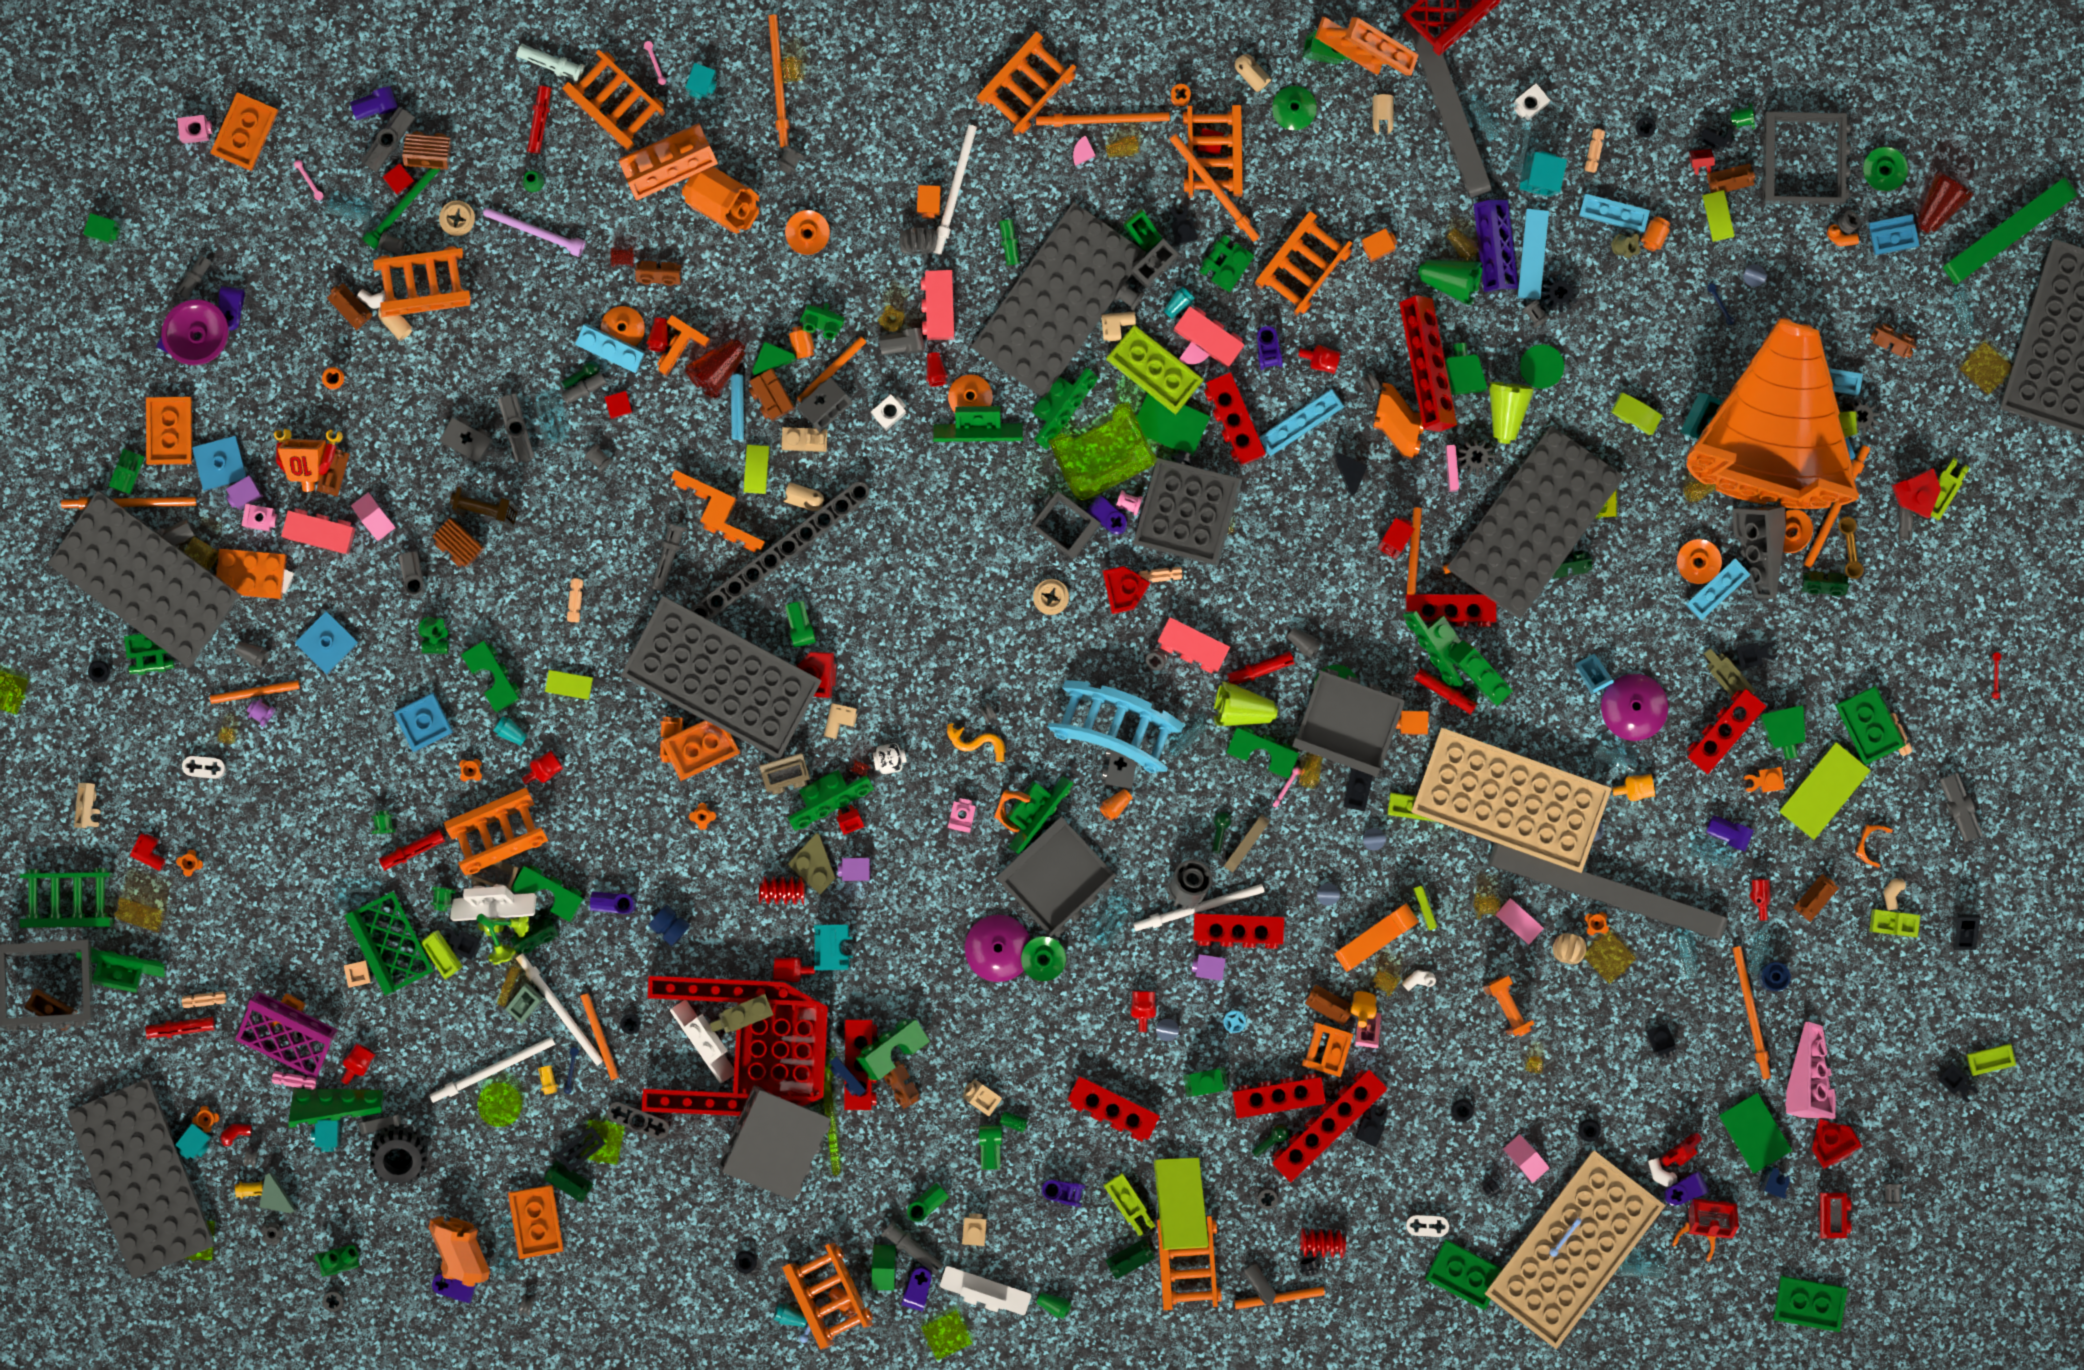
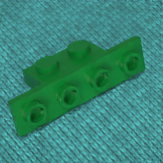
M1088 368L1083 371L1074 385L1059 377L1051 386L1047 395L1044 398L1042 397L1032 410L1034 415L1046 422L1034 439L1043 449L1047 450L1055 441L1056 436L1068 423L1069 418L1080 407L1085 396L1093 389L1096 381L1099 379Z
M1000 406L955 407L956 424H933V442L1023 441V423L1000 424Z
M1417 611L1403 613L1406 625L1410 630L1414 631L1418 637V643L1422 648L1426 649L1430 655V661L1442 673L1444 682L1450 686H1462L1464 682L1452 666L1454 664L1453 661L1447 656L1461 641L1446 618L1439 616L1429 626H1426Z
M836 770L800 789L799 792L807 807L787 818L795 831L803 829L810 823L826 817L838 808L845 807L855 799L867 795L874 788L867 775L846 785L840 771Z
M1062 776L1051 792L1048 793L1033 781L1024 792L1031 797L1030 802L1018 800L1006 815L1008 819L1021 828V831L1008 847L1017 854L1024 851L1029 846L1030 840L1035 833L1042 829L1048 816L1056 811L1061 799L1070 793L1074 783Z
M91 947L92 963L97 964L92 980L95 985L137 993L142 974L165 978V964L158 960L151 959L148 961L134 955L124 956L114 951L108 950L104 952ZM82 952L76 953L77 960L82 961Z

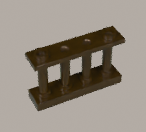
M457 487L456 492L453 491L450 497L452 509L461 517L466 518L467 511L494 517L504 528L514 529L519 508L510 500L501 498L500 503L496 502V504L473 499L461 487Z

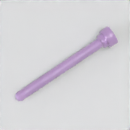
M485 208L483 210L484 216L566 247L570 254L580 257L585 247L586 241L580 238H571L570 240L493 209Z

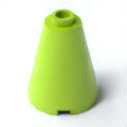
M1490 382L1489 393L1493 437L1498 438L1497 442L1511 444V440H1516L1534 388L1515 383Z
M1223 681V686H1219L1214 704V709L1218 711V716H1214L1216 726L1271 723L1272 719H1276L1278 707L1275 706L1274 701L1229 682Z

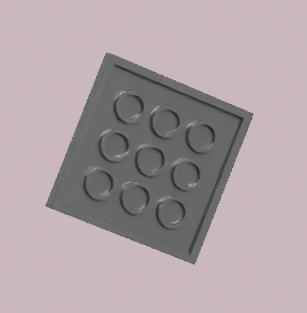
M1157 458L1133 544L1218 566L1242 479Z

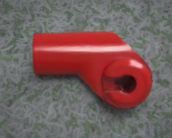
M231 1124L221 1133V1143L224 1146H231L238 1135L251 1136L252 1125Z

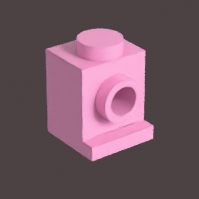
M245 504L242 526L271 532L272 527H276L278 515L275 514L273 508ZM263 514V520L258 522L256 516Z
M959 798V802L954 801L948 824L949 829L967 833L971 832L976 806H972V801ZM959 811H965L967 813L966 818L960 819L958 817Z

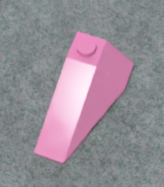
M1805 1022L1786 1090L1785 1105L1787 1114L1804 1118H1835L1836 1096L1834 1089H1830L1828 1076L1832 1074L1831 1069L1827 1068L1825 1062L1827 1048L1823 1026L1811 1022Z

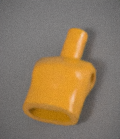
M1652 774L1627 776L1625 785L1612 787L1613 796L1626 794L1630 801L1655 797Z
M1357 991L1353 995L1351 1013L1359 1017L1358 1026L1361 1028L1367 1026V1018L1373 1019L1376 1016L1377 998L1372 993Z

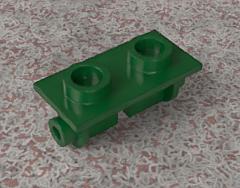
M1579 550L1568 555L1552 578L1568 576L1567 568L1572 569V575L1588 573L1589 570H1592V558L1589 551Z
M1809 570L1807 573L1803 572L1802 580L1804 583L1801 592H1808L1812 595L1821 593L1830 594L1835 597L1846 596L1849 588V577L1844 576V573L1828 572L1827 580H1825L1824 572Z
M544 918L532 924L534 932L530 934L528 929L524 937H519L517 933L513 934L510 940L518 955L522 953L527 954L535 947L543 943H549L559 935L554 928L551 918L547 920Z
M557 1160L550 1167L544 1178L581 1203H583L594 1185L578 1173L570 1172L565 1165Z
M1144 1238L1105 1261L1117 1280L1155 1259Z

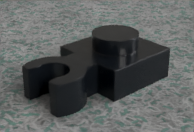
M1183 204L1184 212L1182 214H1177L1175 207L1171 208L1172 216L1177 219V222L1171 223L1176 246L1198 241L1193 218L1186 219L1188 214L1186 204Z
M1759 643L1736 647L1740 670L1763 665L1762 658L1767 660L1776 659L1778 657L1777 654L1769 655L1767 652L1769 647L1775 646V643H1768L1761 649Z
M445 928V931L451 934L450 940L445 941L449 946L454 945L452 951L474 961L483 940L464 931H461L458 936L455 930Z
M1953 1063L1936 1079L1951 1094L1955 1095L1959 1091L1964 1102H1970V1099L1966 1097L1968 1090L1975 1094L1978 1093L1974 1086L1965 1084L1970 1078Z
M1376 1105L1371 1107V1119H1363L1355 1137L1374 1147H1377L1385 1126L1379 1123L1388 1114V1110H1384L1381 1116H1377L1375 1114Z

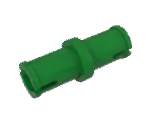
M1013 219L999 221L1002 235L1001 246H1004L1006 266L1020 264L1017 250L1018 239L1015 238Z

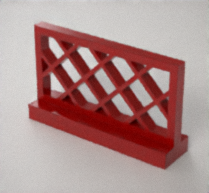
M1419 0L1402 17L1434 47L1433 51L1440 56L1494 9L1501 0H1478L1476 3L1475 0H1471V7L1469 9L1459 8V0H1455L1456 8H1443V0H1440V7H1428V0ZM1415 11L1424 12L1425 21H1416L1411 14ZM1428 12L1440 13V22L1428 21ZM1443 13H1456V20L1454 22H1444ZM1428 26L1440 27V34L1434 38L1428 32Z

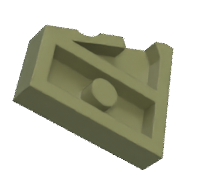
M818 833L788 863L820 895L836 879Z

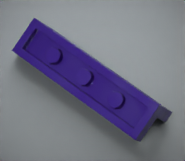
M1486 200L1473 204L1480 262H1482L1484 292L1500 289H1517L1518 280L1508 200ZM1496 206H1501V217L1497 214ZM1500 228L1504 231L1503 239L1500 237L1499 234ZM1503 250L1505 251L1507 256L1506 261L1502 258ZM1505 272L1509 275L1510 284H1505Z

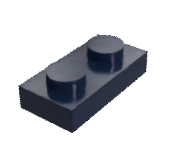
M837 1056L830 1061L832 1067L829 1069L837 1078L842 1076L847 1082L844 1086L852 1096L854 1094L861 1096L866 1091Z

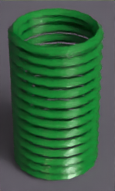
M424 639L421 646L422 654H448L449 642L448 640L441 639L438 640L437 644H431L429 640Z
M1004 1111L999 1124L1024 1133L1028 1119Z

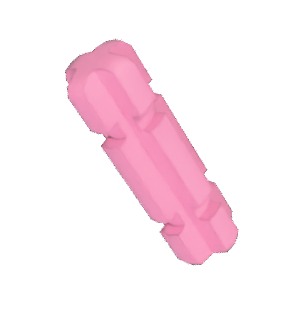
M275 1071L272 1076L274 1084L281 1085L284 1083L285 1086L305 1087V1089L310 1090L316 1088L317 1080L312 1077L305 1078L304 1076L289 1073L285 1075L283 1072Z

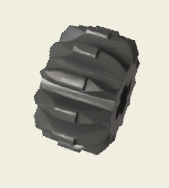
M913 228L900 232L899 247L903 254L922 255L935 251L937 242L934 230L929 228Z
M1857 398L1855 405L1852 402L1847 404L1850 410L1844 409L1842 412L1856 411L1859 412V415L1861 413L1865 414L1863 418L1865 423H1863V420L1857 421V431L1859 432L1860 430L1861 435L1866 436L1867 430L1871 433L1875 431L1872 425H1879L1880 422L1873 418L1880 416V412L1873 413L1872 410L1877 406L1873 404L1868 407L1869 399H1865L1862 405L1860 398Z
M1473 439V447L1466 441L1464 443L1466 449L1460 448L1458 451L1465 455L1457 457V461H1465L1460 466V469L1463 470L1468 467L1469 469L1466 473L1468 476L1472 473V470H1475V477H1479V469L1486 475L1488 470L1485 466L1489 468L1494 466L1492 462L1488 461L1495 459L1494 454H1488L1493 447L1483 448L1486 444L1485 440L1478 446L1477 439ZM1476 452V455L1478 453L1481 455L1480 463L1471 461L1472 453Z

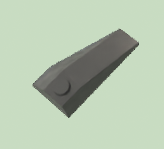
M1785 506L1733 508L1734 534L1740 540L1743 549L1740 552L1742 558H1746L1749 567L1748 572L1751 574L1749 580L1755 598L1776 599L1786 532Z

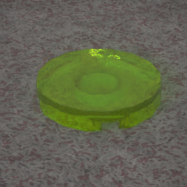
M494 1083L487 1086L480 1093L477 1101L481 1118L487 1124L494 1127H506L514 1123L519 1118L523 1109L519 1091L507 1083Z

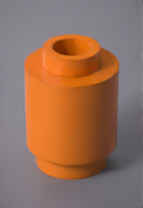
M1654 216L1653 220L1649 221L1641 238V242L1644 243L1643 247L1650 251L1660 250L1670 231V223L1663 218Z
M803 325L792 328L793 332L789 333L793 354H796V358L801 359L814 356L813 350H815L812 334L803 331Z

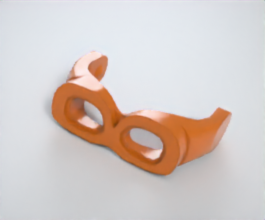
M1006 789L1002 794L994 818L999 820L1009 830L1019 832L1020 827L1006 817L1004 804L1012 798L1028 803L1031 797L1019 791H1009Z
M1866 824L1861 834V840L1856 847L1855 855L1859 856L1866 864L1879 868L1880 864L1870 861L1865 854V839L1871 832L1877 829L1887 833H1892L1893 830L1881 825Z
M1688 1222L1677 1232L1672 1246L1675 1247L1679 1237L1689 1231ZM1706 1236L1710 1242V1251L1706 1258L1708 1262L1711 1260L1715 1249L1716 1237Z

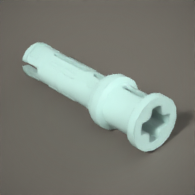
M521 44L517 51L518 58L551 69L559 77L563 75L573 79L575 83H579L585 69L583 64L577 65L567 61L565 57L557 58L524 44Z

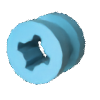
M1230 1011L1225 1015L1223 1024L1229 1032L1238 1033L1244 1029L1246 1018L1239 1011Z

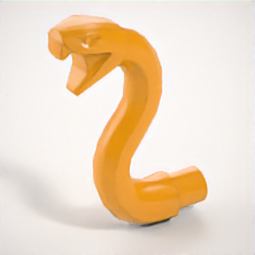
M953 723L947 724L948 737L957 749L973 751L984 742L989 741L994 746L996 762H1005V744L999 736L992 733H984L977 736L973 741L965 743L960 738L964 727L957 730L953 728Z

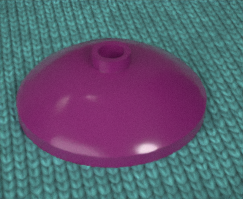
M185 301L174 307L166 316L162 326V342L167 352L178 362L186 365H202L215 359L225 348L229 336L228 322L222 311L208 301ZM197 334H202V337L199 340H195V336Z
M1628 674L1614 680V683L1607 687L1601 701V714L1608 729L1616 736L1629 741L1645 740L1655 735L1664 725L1668 715V700L1663 688L1652 678L1642 674ZM1634 702L1640 704V709L1638 711H1635L1632 708V704Z
M1006 915L987 916L979 920L970 929L965 941V956L971 969L981 978L992 982L1008 981L1024 971L1021 964V954L1031 939L1025 927L1016 919ZM996 944H1001L1003 947L999 953L994 951Z

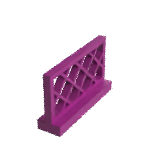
M257 991L249 1001L247 1012L235 1040L316 1079L338 1029ZM253 1010L260 1013L264 1020L255 1023L251 1015ZM277 1021L281 1023L284 1030L275 1032L271 1022ZM266 1024L270 1034L261 1036L257 1027ZM252 1028L256 1039L251 1040L243 1036L245 1030ZM298 1031L302 1033L304 1040L295 1042L291 1032ZM286 1034L290 1044L281 1046L277 1036ZM272 1038L277 1048L272 1050L267 1048L264 1040ZM317 1040L325 1044L324 1049L316 1052L312 1042ZM307 1044L311 1054L302 1056L298 1046ZM293 1048L297 1058H288L284 1050ZM313 1058L316 1064L315 1070L307 1067L304 1060Z

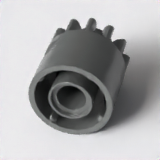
M1186 860L1180 863L1166 888V891L1170 893L1168 899L1175 900L1173 906L1176 907L1178 904H1181L1182 910H1185L1187 906L1194 909L1197 904H1200L1212 885L1211 871L1204 863L1197 860Z

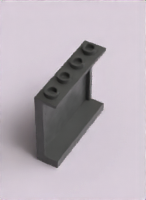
M1326 668L1325 672L1319 670L1315 688L1292 747L1379 777L1406 701L1402 700V695L1396 692L1389 691V694L1380 692L1381 687L1370 683H1368L1367 687L1360 685V680L1347 675V678L1343 679L1338 677L1339 672L1328 668Z
M1061 816L1007 866L996 879L1050 937L1053 935L1058 937L1067 929L1064 925L1070 919L1074 922L1083 914L1081 909L1086 904L1092 906L1100 898L1097 894L1103 888L1108 891L1116 883L1114 878L1117 875L1111 871Z
M754 1085L717 1167L725 1174L794 1201L796 1195L798 1196L801 1193L805 1175H808L811 1171V1162L814 1156L821 1149V1140L830 1129L831 1118L823 1112L822 1114L766 1092L763 1088Z

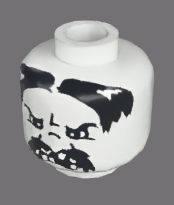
M896 743L878 746L876 752L873 753L875 768L880 770L882 774L900 772L903 768L902 763H906L904 749L900 750Z

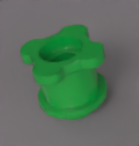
M1749 103L1748 108L1737 109L1735 107V112H1731L1732 125H1737V129L1752 125V129H1755L1752 103Z
M425 617L419 623L418 632L420 636L429 639L431 644H437L438 640L446 638L448 635V630L444 627V620L441 618L435 620L432 617Z
M389 810L375 811L376 816H371V819H374L375 828L372 834L395 833L396 829H392V817H394V814L389 815Z
M432 887L431 890H434L433 902H430V905H434V910L447 912V908H452L450 905L452 894H455L456 890Z

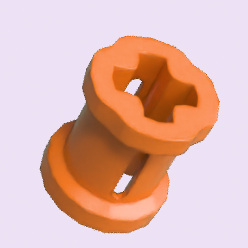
M1185 84L1175 85L1171 90V102L1177 107H1184L1189 103L1191 96L1189 87ZM1176 92H1178V93L1185 92V96H1184L1185 99H1183V98H1179V100L1176 99V97H1177V93H1176Z

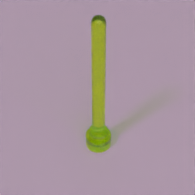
M825 1068L824 1106L825 1114L831 1118V1126L828 1131L832 1174L838 1176L841 1173L831 1087V1082L835 1075L829 1068Z

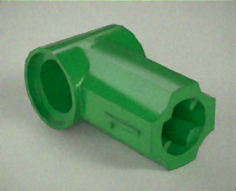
M804 601L785 605L794 648L816 643Z
M979 1125L981 1170L1000 1169L1001 1125Z
M935 1183L908 1206L907 1215L909 1219L921 1222L945 1202L949 1196L938 1183ZM915 1205L923 1208L924 1213L920 1218H914L911 1215V1208Z

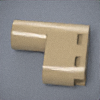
M1135 311L1101 314L1104 341H1120V326L1136 325Z
M831 703L824 736L837 739L840 724L854 727L857 709Z

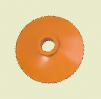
M804 210L794 214L787 222L785 228L787 243L794 251L803 255H812L821 251L826 246L830 236V229L826 219L821 214L811 210ZM806 230L812 231L811 237H805L804 232Z
M619 306L609 310L604 315L600 330L636 347L643 339L645 324L643 318L636 310L626 306ZM619 324H625L626 329L624 331H619Z
M977 375L959 377L953 382L948 393L949 405L954 413L955 407L991 406L993 400L990 385L986 380ZM973 392L975 397L972 400H968L966 394Z
M1794 509L1785 512L1786 532L1783 552L1795 553L1802 550L1809 543L1813 534V523L1810 517L1803 511Z
M1703 539L1687 542L1682 546L1677 556V568L1684 579L1695 584H1704L1713 580L1718 575L1722 565L1721 554L1717 547ZM1696 558L1702 560L1701 566L1695 565L1694 560Z

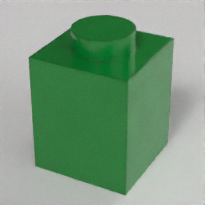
M90 213L83 235L113 245L114 240L117 241L120 228H118L119 224L116 221Z

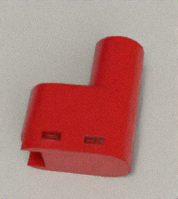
M141 833L131 851L130 857L158 871H161L166 863V859L153 853L159 839L149 834Z

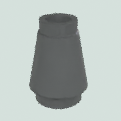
M1296 627L1287 636L1305 657L1312 658L1322 645L1318 642V638Z
M239 641L235 648V654H238L256 668H263L270 656V652L263 646Z

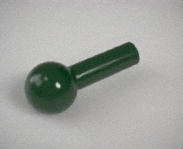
M588 361L583 365L582 370L560 381V383L566 389L586 377L590 378L600 372V366L595 361Z
M1218 812L1214 817V824L1217 828L1212 852L1220 854L1225 829L1231 825V816L1227 812Z
M1283 1124L1275 1125L1271 1130V1135L1251 1152L1257 1158L1274 1143L1285 1141L1289 1136L1288 1128Z

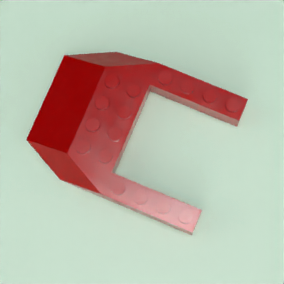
M648 976L647 998L736 1002L739 1005L766 994L774 1015L736 1030L733 1093L643 1089L642 1111L740 1116L754 1085L801 1106L823 1098L828 1007L785 982Z

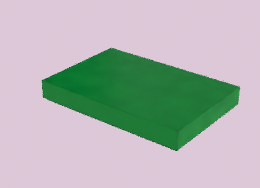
M1147 393L1131 431L1175 451L1177 449L1184 450L1193 457L1210 416L1186 405H1183L1175 415Z
M1877 685L1835 705L1864 765L1906 746Z
M1757 1092L1718 1115L1753 1174L1792 1151Z
M1445 1239L1425 1280L1486 1310L1491 1299L1484 1293L1501 1272L1502 1268Z
M1780 1275L1772 1320L1840 1332L1848 1288Z

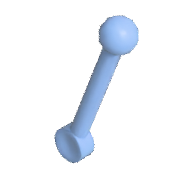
M1578 1217L1556 1247L1550 1249L1549 1253L1551 1256L1555 1257L1558 1255V1250L1581 1223V1218Z
M823 1299L816 1301V1306L822 1307L825 1305ZM809 1324L804 1334L800 1336L802 1343L808 1341V1334L811 1330Z

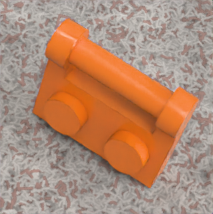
M1314 1022L1313 1029L1315 1030L1302 1066L1341 1077L1353 1034ZM1325 1032L1329 1034L1321 1064L1314 1061L1322 1034Z

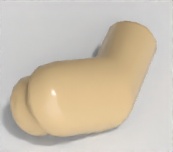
M1901 878L1891 880L1884 889L1887 911L1898 909L1896 896L1906 887L1905 881Z

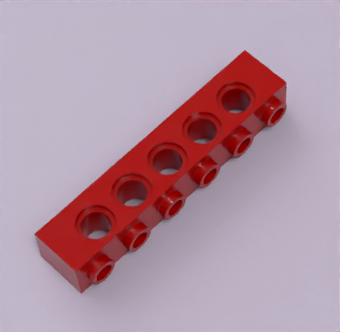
M1415 295L1399 302L1423 429L1441 432L1456 426L1457 421L1433 298Z
M1362 1069L1353 1077L1355 1082L1350 1087L1345 1085L1337 1093L1339 1098L1334 1103L1331 1101L1327 1102L1320 1109L1323 1113L1317 1119L1313 1116L1304 1125L1307 1129L1302 1134L1296 1132L1288 1140L1290 1145L1285 1150L1280 1148L1272 1156L1274 1161L1271 1163L1290 1183L1388 1090L1370 1069L1366 1072ZM1360 1086L1364 1087L1367 1091L1366 1097L1362 1100L1357 1099L1354 1095L1355 1089ZM1342 1102H1347L1350 1105L1351 1109L1347 1115H1341L1338 1112V1106ZM1325 1118H1331L1334 1121V1127L1330 1131H1325L1322 1128V1121ZM1311 1133L1316 1134L1318 1137V1143L1312 1147L1308 1146L1305 1141L1306 1136ZM1294 1149H1298L1302 1153V1158L1298 1162H1292L1289 1158L1290 1152Z

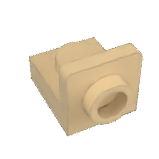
M976 1079L965 1087L964 1094L962 1095L963 1099L987 1116L991 1115L1002 1099Z
M969 1213V1217H964L962 1244L985 1246L987 1219L982 1218L983 1214Z

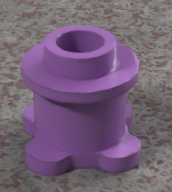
M259 699L257 702L253 700L247 709V712H249L248 718H254L260 722L262 727H265L276 709L262 703V699Z

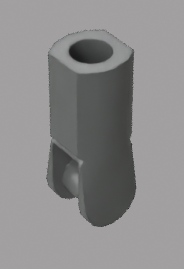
M1257 1264L1247 1268L1244 1271V1275L1254 1290L1257 1291L1262 1302L1266 1305L1272 1304L1276 1293Z

